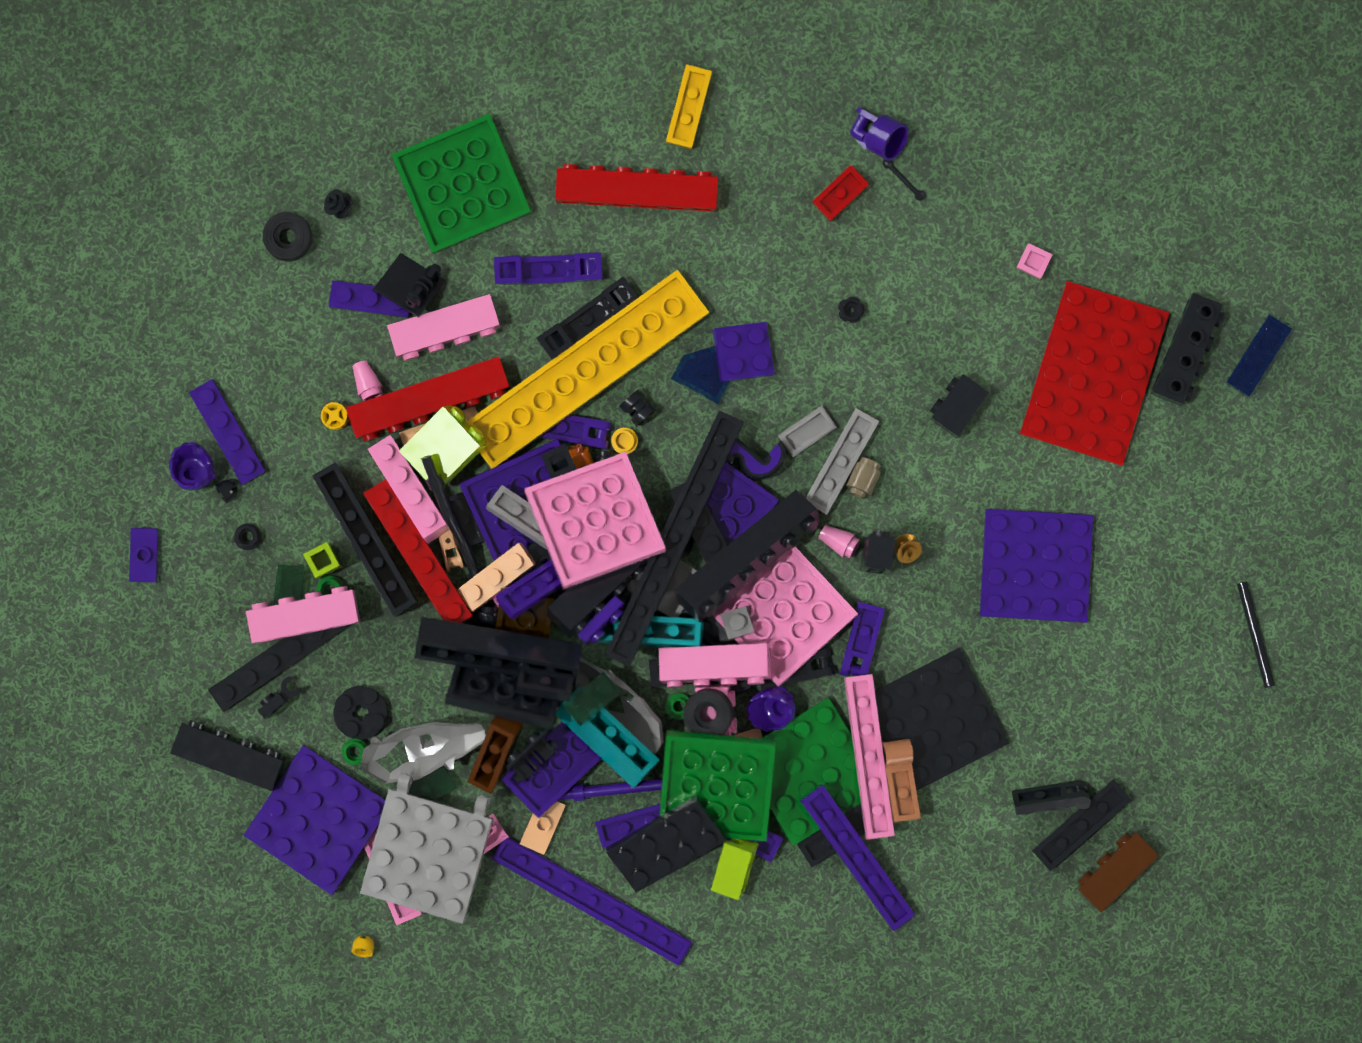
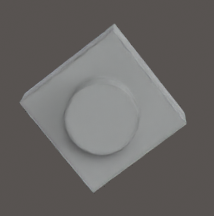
M746 606L720 614L729 641L755 633Z

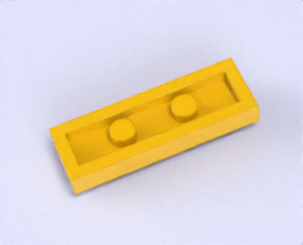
M686 64L666 143L692 150L712 71Z

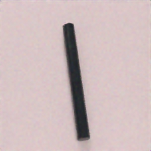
M1248 582L1239 583L1237 587L1265 688L1275 686Z

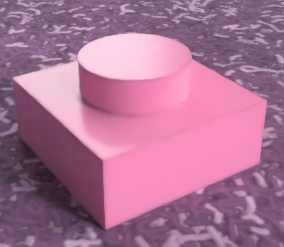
M1028 243L1016 269L1041 279L1053 254Z

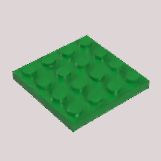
M490 114L391 154L432 254L531 213Z
M829 697L793 718L785 728L777 731L774 730L761 738L776 740L770 811L791 846L798 844L820 830L799 801L819 785L825 787L843 814L861 803L852 735Z
M667 730L660 816L697 795L725 833L726 838L766 841L776 740Z

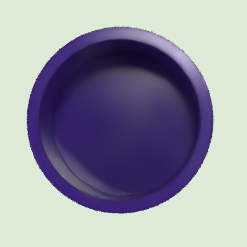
M858 107L856 112L859 115L851 128V136L863 148L887 161L895 159L902 152L908 140V126L889 115L878 117ZM869 120H872L874 123L869 132L864 129Z

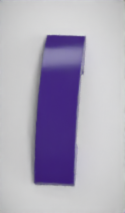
M601 252L560 256L494 257L495 284L531 285L602 280Z

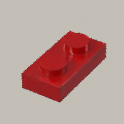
M850 165L812 201V204L831 222L869 186V183Z

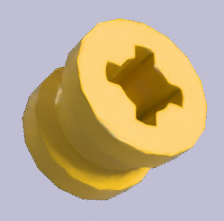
M337 402L325 405L321 411L322 423L331 430H340L349 421L346 408Z

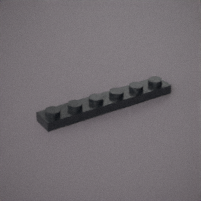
M351 625L283 638L212 686L208 691L220 709L225 712Z

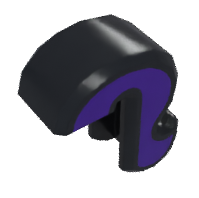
M737 438L726 462L731 465L734 459H738L742 472L748 478L755 481L767 480L782 467L786 458V447L780 441L766 458L762 460Z

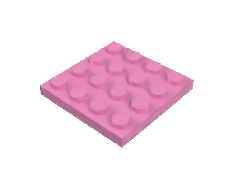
M626 452L524 489L563 589L665 552L666 548Z
M796 547L783 553L772 566L766 567L757 575L753 582L743 586L731 600H726L713 614L715 619L724 627L720 614L746 606L755 633L734 640L739 645L768 644L770 647L771 680L777 686H781L858 615Z

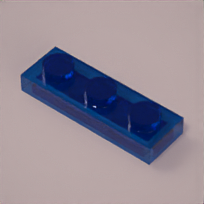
M1268 315L1225 383L1246 397H1249L1292 328L1273 316Z

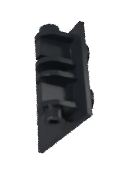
M400 253L373 290L419 318L446 280L440 277L441 267L439 265L432 264L425 268Z
M546 729L542 733L537 730L526 741L528 747L524 751L520 752L517 749L506 760L508 765L506 773L512 770L515 773L512 778L518 784L522 781L526 782L534 773L524 761L535 771L538 770L536 765L528 758L530 755L542 766L544 765V762L534 751L545 761L556 753L555 749L558 747L552 739L548 742L544 739L548 732Z

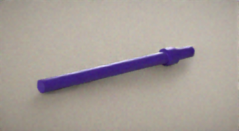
M663 779L641 781L635 788L631 787L628 783L585 787L584 784L573 785L559 800L574 799V801H584L587 797L662 790Z

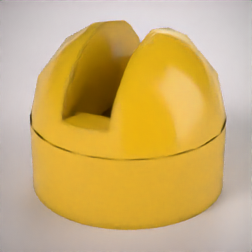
M359 935L353 942L351 952L359 957H371L374 951L373 939L369 936L363 939V936Z

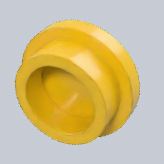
M620 428L612 435V447L620 454L623 452L630 454L638 446V436L630 428Z

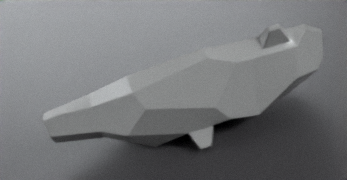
M580 657L575 687L581 686L591 695L589 678L602 680L620 694L625 714L607 711L653 754L657 753L664 744L661 720L650 709L646 701L638 696L626 683L616 677L611 670L607 671ZM627 692H630L633 695V698L630 699L623 695Z
M430 722L403 728L383 739L376 736L371 737V744L364 748L361 764L367 774L385 784L398 782L400 773L403 774V772L414 775L413 781L443 765L448 770H453L455 759L464 756L483 743L485 731L479 723L450 724ZM430 734L432 739L425 743L424 735ZM403 741L409 762L402 764L389 773L375 760L385 757L398 742Z

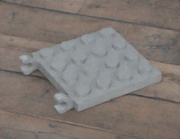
M404 772L403 774L400 773L397 790L391 788L388 790L360 893L463 924L466 920L494 819L486 816L491 798L483 795L478 796L473 813L409 794L414 775Z

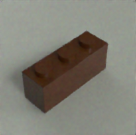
M497 716L494 717L467 781L468 783L492 794L505 773L507 767L506 760L514 751L524 723Z
M1128 832L1124 833L1116 841L1118 847L1111 854L1106 851L1096 861L1099 866L1092 873L1087 870L1077 880L1080 885L1076 889L1101 913L1159 856L1136 832H1132L1130 835Z

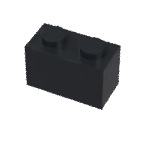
M964 374L959 379L954 376L945 389L949 392L944 401L939 398L930 410L934 414L930 420L956 438L989 394L988 391Z

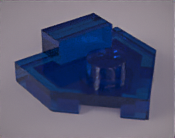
M715 346L683 355L671 377V380L716 404H719L730 383H721Z

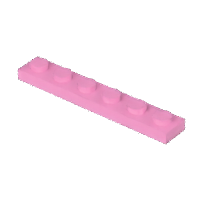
M873 675L846 677L844 682L866 839L894 836Z

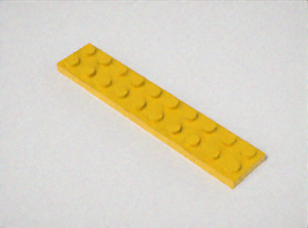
M678 270L673 272L467 421L471 427H477L484 435L483 440L487 445L479 453L491 469L507 461L709 314L707 308Z

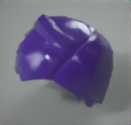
M195 442L182 443L173 450L169 460L170 474L184 490H200L214 480L216 476L214 463L202 446Z
M781 686L768 687L761 690L750 700L746 708L747 718L752 721L755 728L770 732L783 729L795 717L793 695L785 687Z

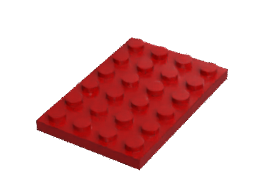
M1066 281L1019 435L1123 466L1169 312Z

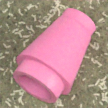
M364 360L354 364L352 368L354 370L358 397L362 398L364 402L383 395V385L368 362Z
M828 525L823 527L818 538L842 558L846 556L851 559L860 544V539L856 538V534Z

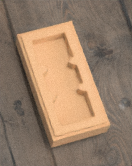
M558 801L555 802L539 819L532 814L520 845L544 855L566 805Z

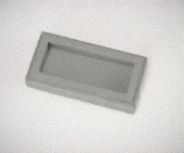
M821 405L780 433L778 438L793 458L837 427Z

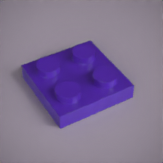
M766 322L714 328L712 330L721 383L767 377L775 374Z

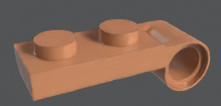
M909 739L883 742L882 748L892 821L896 823L920 819L912 767L913 750Z

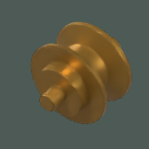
M902 534L896 538L894 554L900 562L911 563L921 555L922 546L913 534Z

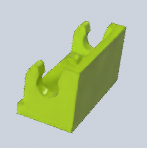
M731 838V841L726 840L711 891L739 900L746 889L759 843L743 839Z

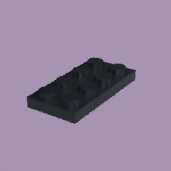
M696 795L606 847V853L637 893L726 842V835Z

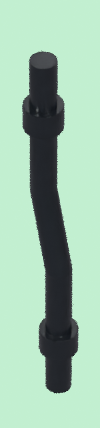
M431 455L421 458L428 477L426 479L430 490H433L443 518L459 545L469 571L467 576L470 580L481 572L482 568L478 567L469 541L452 511L443 488L445 483L442 475L438 474Z

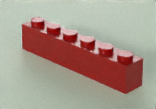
M563 164V168H557L556 203L716 212L718 177H713L712 172L700 171L697 172V176L686 175V171L670 170V174H659L658 169L649 168L643 169V173L632 172L633 169L629 167H617L616 171H606L604 166H590V170L579 169V165Z
M498 356L346 407L356 439H363V442H369L379 438L378 433L388 430L389 434L404 430L403 425L414 422V425L426 423L430 420L429 416L436 414L443 406L452 405L453 407L465 405V408H470L481 404L480 399L490 396L491 400L498 399L506 394L505 390L510 389L501 359Z
M385 479L364 492L363 494L442 619L456 623H465L473 618L474 615L458 593L429 544L423 539L388 481Z

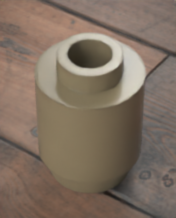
M861 457L860 461L856 462L846 485L850 489L849 493L860 499H864L865 496H871L881 474L879 471L881 465L871 459Z

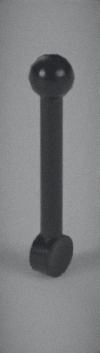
M884 159L883 167L890 169L915 194L916 200H924V191L917 190L893 166L892 160L887 161Z

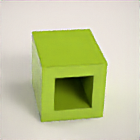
M325 542L303 554L316 579H320L342 567L329 542Z

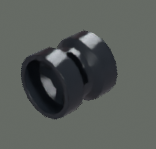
M639 389L619 406L624 413H628L632 417L631 421L636 427L642 424L648 415L651 416L656 411V408L651 403H647L644 400V395Z

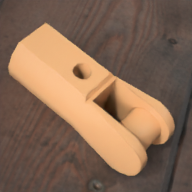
M449 530L438 537L447 572H450L451 568L458 566L464 568L459 545ZM456 548L457 556L448 558L446 550Z

